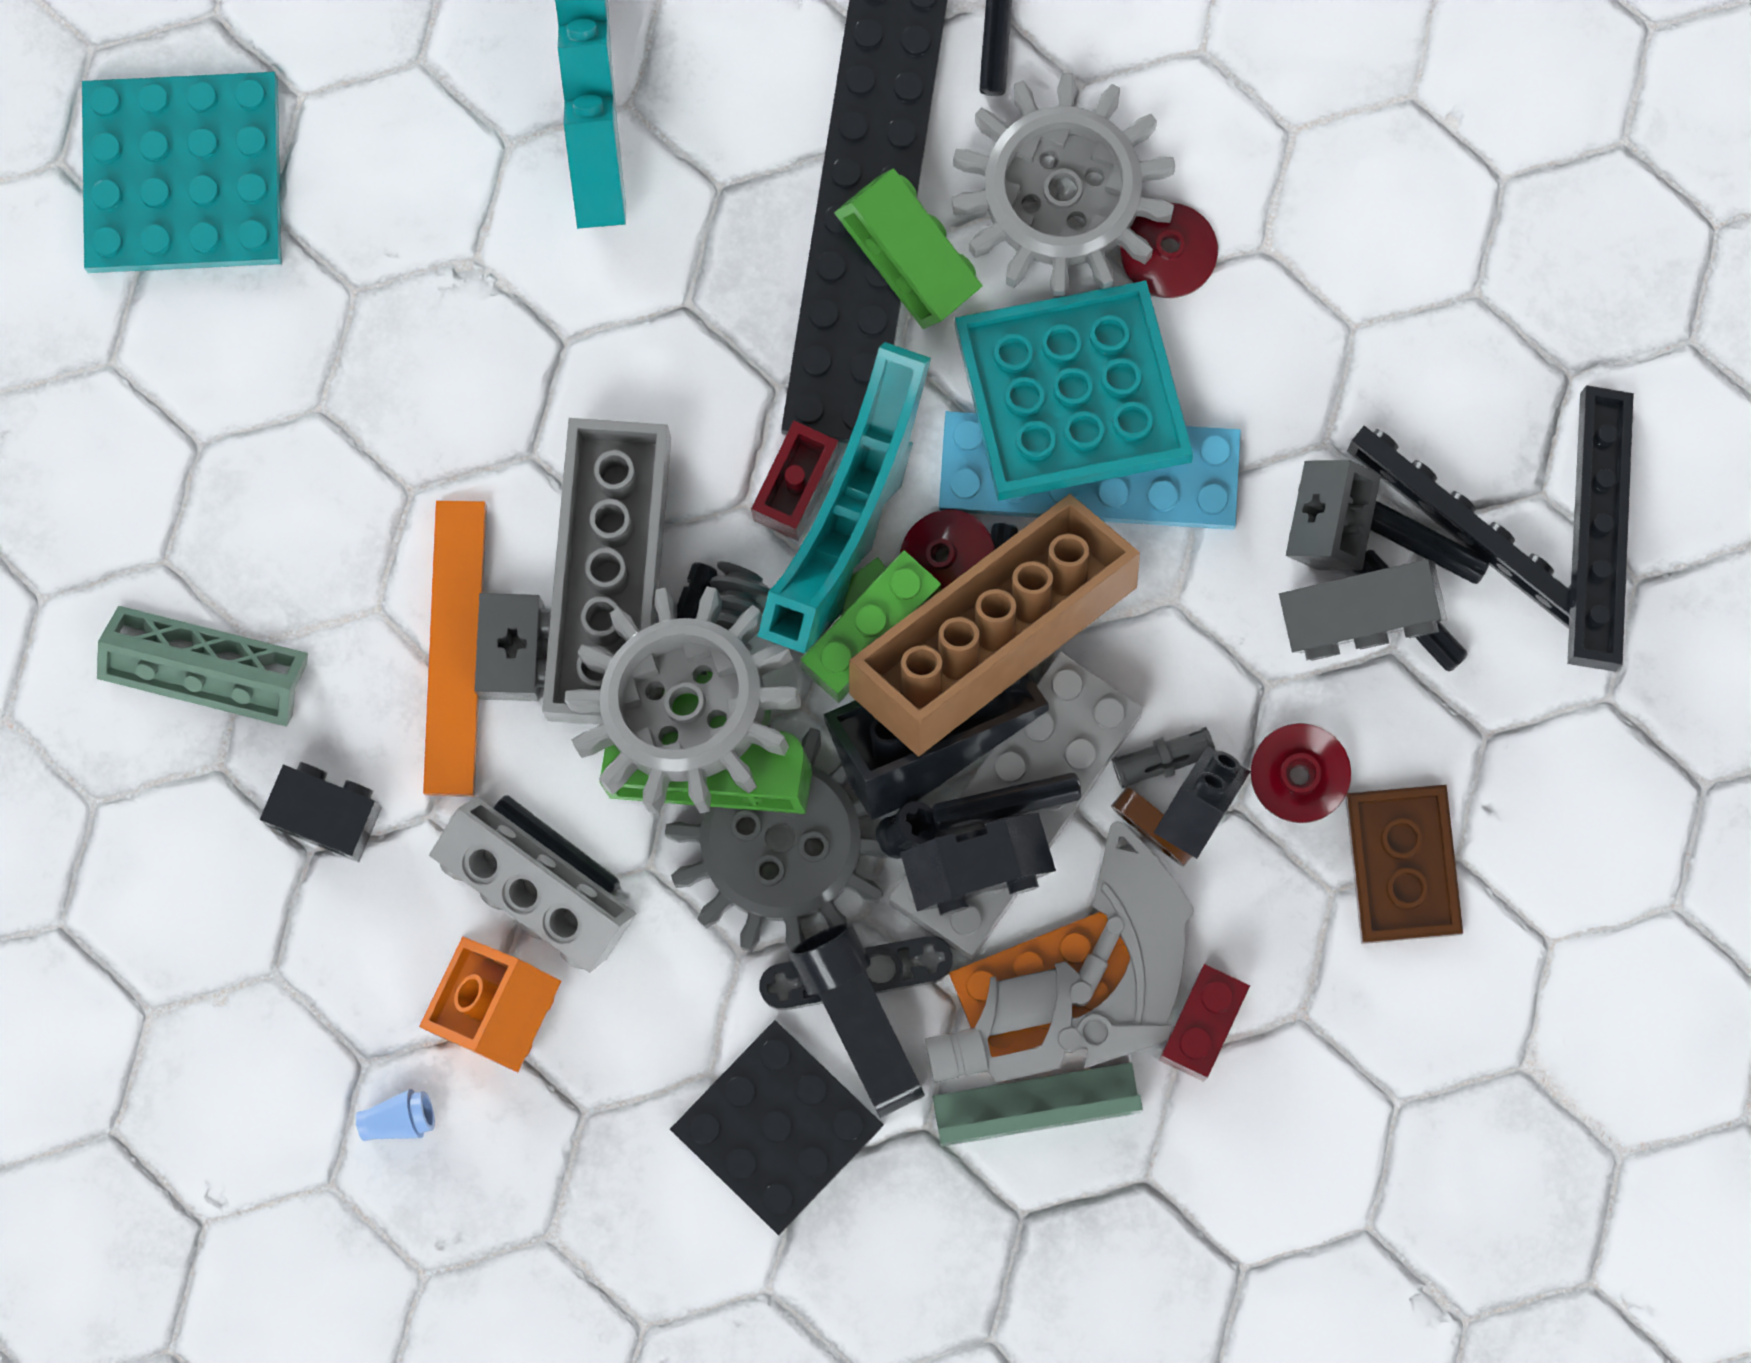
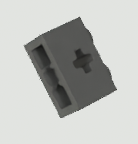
M1351 460L1304 461L1285 556L1316 570H1362L1381 474Z
M479 593L474 690L479 699L539 701L540 688H544L547 658H541L542 639H549L551 609H544V603L540 595ZM513 637H519L523 646L526 647L517 650L516 658H511L506 649L503 648V646L508 647L512 645Z

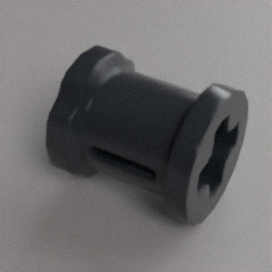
M912 801L902 806L897 814L882 819L876 827L875 835L882 852L891 858L900 859L901 852L934 839L938 834V830L935 827L932 808L926 803Z

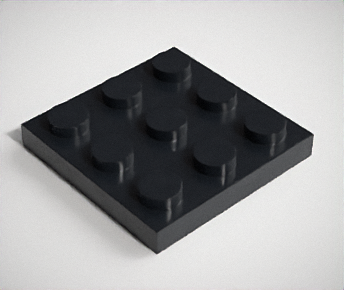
M774 1020L669 1130L780 1236L884 1127V1124Z

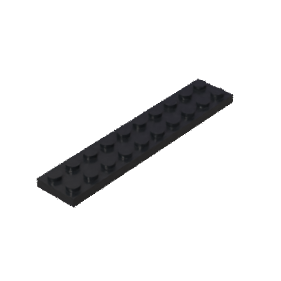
M849 0L781 432L784 435H787L793 421H796L834 438L840 443L848 444L869 385L878 349L884 342L895 345L901 300L834 212L875 178L893 168L899 175L904 176L911 182L917 193L916 198H918L948 0Z

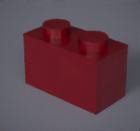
M793 421L751 507L753 520L799 541L840 456L839 441Z
M1204 964L1198 973L1158 1060L1204 1082L1209 1077L1251 985Z

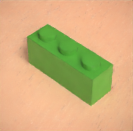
M893 168L871 181L838 208L834 214L921 328L926 329L943 321L982 288L983 285L977 279L976 270L970 260L964 255L959 254L946 238V230L942 223L935 216L928 214L918 201L916 190L911 182L904 176L899 175Z
M904 550L800 659L802 671L839 704L849 693V660L940 592L941 583Z

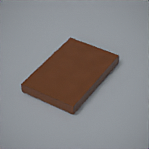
M1447 784L1347 793L1345 799L1361 944L1462 935L1463 926Z

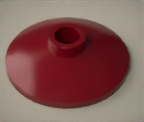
M1171 203L1174 205V210L1170 223L1156 222L1145 217L1136 216L1131 230L1146 239L1153 249L1152 257L1146 264L1133 259L1120 246L1121 262L1129 279L1133 283L1147 281L1150 295L1155 297L1179 298L1195 292L1207 282L1216 266L1218 243L1212 226L1195 209L1179 203ZM1172 238L1178 242L1179 249L1176 252L1168 253L1162 249L1161 242Z
M947 509L930 513L916 522L906 534L901 545L900 554L905 550L941 583L942 590L993 552L995 545L988 529L977 518L963 511ZM941 547H948V558L943 562H936V551Z
M1290 724L1271 732L1256 749L1251 763V783L1257 799L1274 816L1292 823L1315 822L1333 813L1346 797L1351 782L1350 760L1340 741L1330 732L1311 724ZM1301 767L1307 771L1308 781L1305 784H1295L1291 780L1290 771L1293 768Z

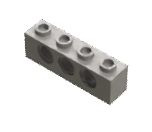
M477 796L456 810L429 854L431 858L440 863V868L449 877L466 882L480 893L481 899L487 905L497 910H504L520 922L521 928L528 935L536 939L545 940L560 951L561 957L568 964L578 969H584L589 973L608 959L637 914ZM484 850L493 854L497 862V868L490 866L486 862ZM524 879L533 883L537 890V897L530 895L526 891L523 883ZM564 908L570 910L576 916L578 927L571 925L565 919Z

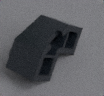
M1039 813L1007 817L985 823V827L982 829L969 831L955 836V833L937 837L900 853L917 912L938 908L940 916L953 914L969 908L967 899L987 891L1008 888L1009 895L1013 896L1037 889L1039 887L1038 878L1056 872Z

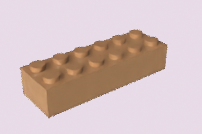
M1068 494L849 660V695L919 757L1134 591L1138 583L1140 552L1073 495Z

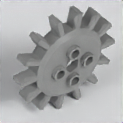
M1063 73L1057 87L1059 105L1040 110L1034 101L1033 92L1023 80L1015 83L1014 104L1020 111L1022 118L1008 127L994 113L981 107L975 113V124L981 133L996 142L991 154L983 155L969 149H956L953 157V167L963 172L975 173L985 177V189L975 192H963L952 197L953 215H968L979 211H988L993 223L974 236L969 243V251L977 258L989 253L997 244L1005 240L1017 251L1014 258L1008 264L1006 284L1013 288L1025 278L1027 269L1033 260L1052 265L1050 287L1053 298L1063 297L1067 292L1069 286L1068 266L1085 262L1090 265L1094 281L1101 289L1113 287V269L1104 254L1116 245L1125 249L1133 259L1146 264L1152 257L1153 249L1146 239L1131 230L1136 216L1145 217L1156 222L1170 223L1174 210V205L1165 200L1141 195L1142 182L1170 177L1174 175L1176 167L1174 157H1157L1145 161H1139L1134 147L1149 139L1154 133L1157 126L1156 118L1152 113L1137 119L1126 130L1121 131L1109 120L1119 104L1120 87L1111 84L1101 94L1099 103L1094 111L1075 107L1074 100L1077 87L1073 73ZM1046 155L1054 156L1058 164L1052 169H1046L1040 164L1041 158ZM1096 172L1103 177V182L1098 186H1091L1086 182L1085 177L1089 173ZM1066 178L1076 185L1077 193L1068 201H1058L1049 192L1050 184L1056 179ZM1027 199H1035L1039 202L1040 208L1036 212L1029 213L1022 208V204ZM1073 216H1080L1085 220L1086 225L1080 230H1074L1068 226L1067 221Z
M666 587L656 589L655 608L658 612L659 623L651 625L642 631L637 629L631 616L617 607L610 612L616 632L627 641L614 656H610L596 647L581 645L577 653L582 662L591 671L604 674L601 689L565 691V702L572 712H601L603 724L579 734L571 739L581 758L594 755L609 746H616L620 754L604 770L599 778L605 790L610 794L616 793L638 769L649 775L643 790V804L648 812L659 814L666 800L670 781H688V795L701 814L710 812L711 793L707 786V777L724 769L730 773L734 783L747 793L757 788L751 769L740 759L752 743L761 746L768 752L785 756L789 745L785 737L776 729L761 725L764 712L769 709L791 710L800 708L801 697L794 687H764L762 676L793 661L789 649L779 644H772L757 653L750 654L746 644L758 633L763 616L758 608L754 605L750 606L741 614L736 623L727 630L716 624L722 610V599L716 588L706 587L699 602L696 618L677 619V605ZM709 671L713 673L709 682L705 684L696 682L697 676L701 672ZM658 687L665 689L664 695L660 699H649V693L653 689ZM691 693L699 698L698 706L691 714L680 716L673 713V703L680 695ZM725 716L727 720L724 726L716 729L710 727L714 717ZM676 732L679 734L675 743L669 745L662 744L663 737L667 733Z

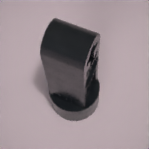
M843 923L830 927L795 946L788 953V956L808 995H819L879 1118L881 1119L924 1097L923 1089L865 973L871 961L853 924Z

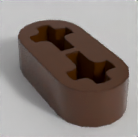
M1126 787L1111 804V808L1118 816L1174 862L1184 867L1192 858L1188 853L1154 834L1164 814L1133 789Z

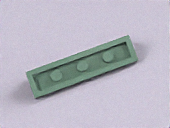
M118 606L98 640L97 679L287 727L293 716L295 687L307 666L308 653ZM125 625L144 630L146 634L134 637L122 634L120 631ZM181 639L192 642L194 646L181 649L170 646L168 642ZM229 651L239 654L241 658L229 661L218 658L216 654ZM277 663L289 666L290 668L285 675L266 670L264 666Z
M1132 1062L932 1096L941 1147L1140 1114L1143 1110L1141 1096L1137 1093Z

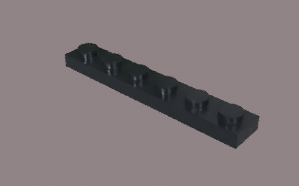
M1586 385L1580 393L1567 664L1616 672L1623 665L1634 393Z
M1365 425L1351 440L1347 449L1348 453L1368 469L1381 474L1383 481L1468 549L1488 558L1490 561L1489 565L1569 629L1571 585L1567 588L1553 577L1554 569L1549 563L1534 553H1531L1529 556L1513 545L1515 538L1508 530L1495 522L1488 525L1474 513L1476 507L1468 498L1457 491H1453L1451 494L1435 482L1438 478L1428 466L1418 460H1414L1411 463L1398 453L1397 449L1399 446L1385 432L1379 429H1375L1372 432Z

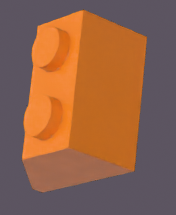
M462 936L419 1027L518 1073L524 1059L531 1051L533 1040L546 1013L554 1002V996L562 981L518 958Z

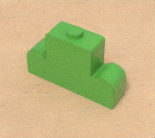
M708 671L707 675H698L696 682L699 684L709 682L713 673ZM691 693L680 695L673 703V713L680 716L691 714L697 708L699 698ZM772 709L765 710L761 725L769 727ZM725 716L714 717L710 727L716 729L724 726L727 718ZM778 731L785 737L789 745L785 756L768 752L761 746L751 744L740 757L751 769L757 786L750 793L737 786L726 769L707 777V786L711 793L710 807L806 814L812 769L799 739L791 733ZM676 732L667 733L663 737L662 744L669 745L675 743L679 734ZM615 745L609 746L604 750L601 775L620 754ZM637 769L616 793L612 795L607 790L605 792L610 799L643 801V790L649 775ZM670 781L664 803L694 805L688 795V781Z

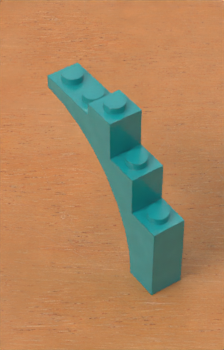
M555 0L558 20L557 48L564 95L563 124L577 229L626 225V197L617 122L608 0Z
M884 342L879 347L869 385L842 461L828 494L802 545L783 575L768 592L757 637L805 654L842 614L853 570L872 550L884 504L902 486L913 442L909 440L931 362L930 357Z

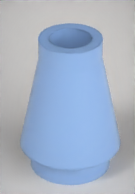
M409 1089L367 1110L357 1112L356 1126L362 1141L372 1139L423 1138L424 1132L434 1130L435 1116L428 1094L425 1091L415 1093L413 1089Z

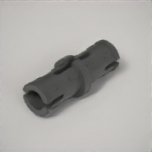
M1203 727L1201 730L1165 741L1163 737L1153 740V746L1120 757L1112 758V764L1119 785L1123 789L1129 785L1162 774L1165 778L1174 776L1175 770L1196 763L1207 746L1214 750L1215 746L1207 727Z

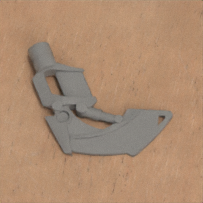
M1116 821L1110 826L1092 906L1106 915L1108 921L1092 953L1087 955L1079 973L1064 961L1055 963V969L1000 981H996V976L990 977L987 1001L975 1028L956 1031L953 1034L947 1033L925 1038L934 1083L988 1072L997 1083L1060 1069L1065 1053H1073L1079 1049L1087 1050L1085 1069L1168 1041L1174 1025H1167L1177 997L1184 964L1185 923L1193 915L1194 907L1164 865L1124 823ZM1123 837L1137 853L1117 849L1118 839ZM1119 937H1121L1129 953L1130 961L1120 983L1099 1006L1078 1018H1073L1072 1006L1083 1007L1090 1002L1108 966L1107 961ZM1051 1023L1041 1047L997 1057L991 1056L988 1045L989 1036Z

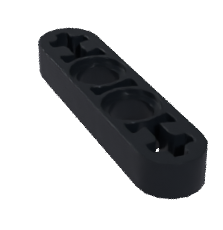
M926 936L864 948L869 959L877 955H885L890 957L896 966V972L888 982L877 983L868 977L876 994L937 983L949 974L953 966V954L949 945L937 937ZM933 946L935 954H944L945 961L938 963L936 973H928L926 966L921 965L910 967L914 978L902 979L903 962L898 951L908 949V960L923 957V948ZM791 961L770 966L761 976L759 991L764 1002L773 1009L792 1010L823 1004L818 994H815L813 997L804 998V987L790 990L788 993L789 999L785 1001H780L777 993H768V986L775 984V975L785 974L787 981L800 980Z

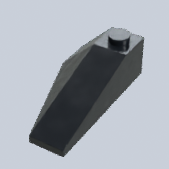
M1026 673L919 757L856 700L823 714L849 783L870 818L874 820L901 808L908 802L918 801L1047 712L1049 710V703L1030 675Z

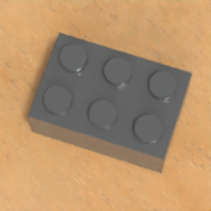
M1430 559L1278 593L1292 653H1305L1306 661L1340 655L1339 645L1354 642L1355 648L1360 650L1389 643L1388 634L1404 630L1405 638L1409 639L1439 632L1437 623L1448 620L1435 562Z

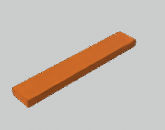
M436 500L423 794L425 796L475 797L479 697L474 690L479 593H483L487 514V504L485 501Z

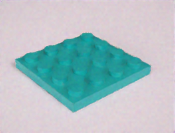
M275 72L82 81L84 269L87 273L282 264L278 77Z
M1147 281L955 317L954 327L998 501L1192 463L1193 451Z

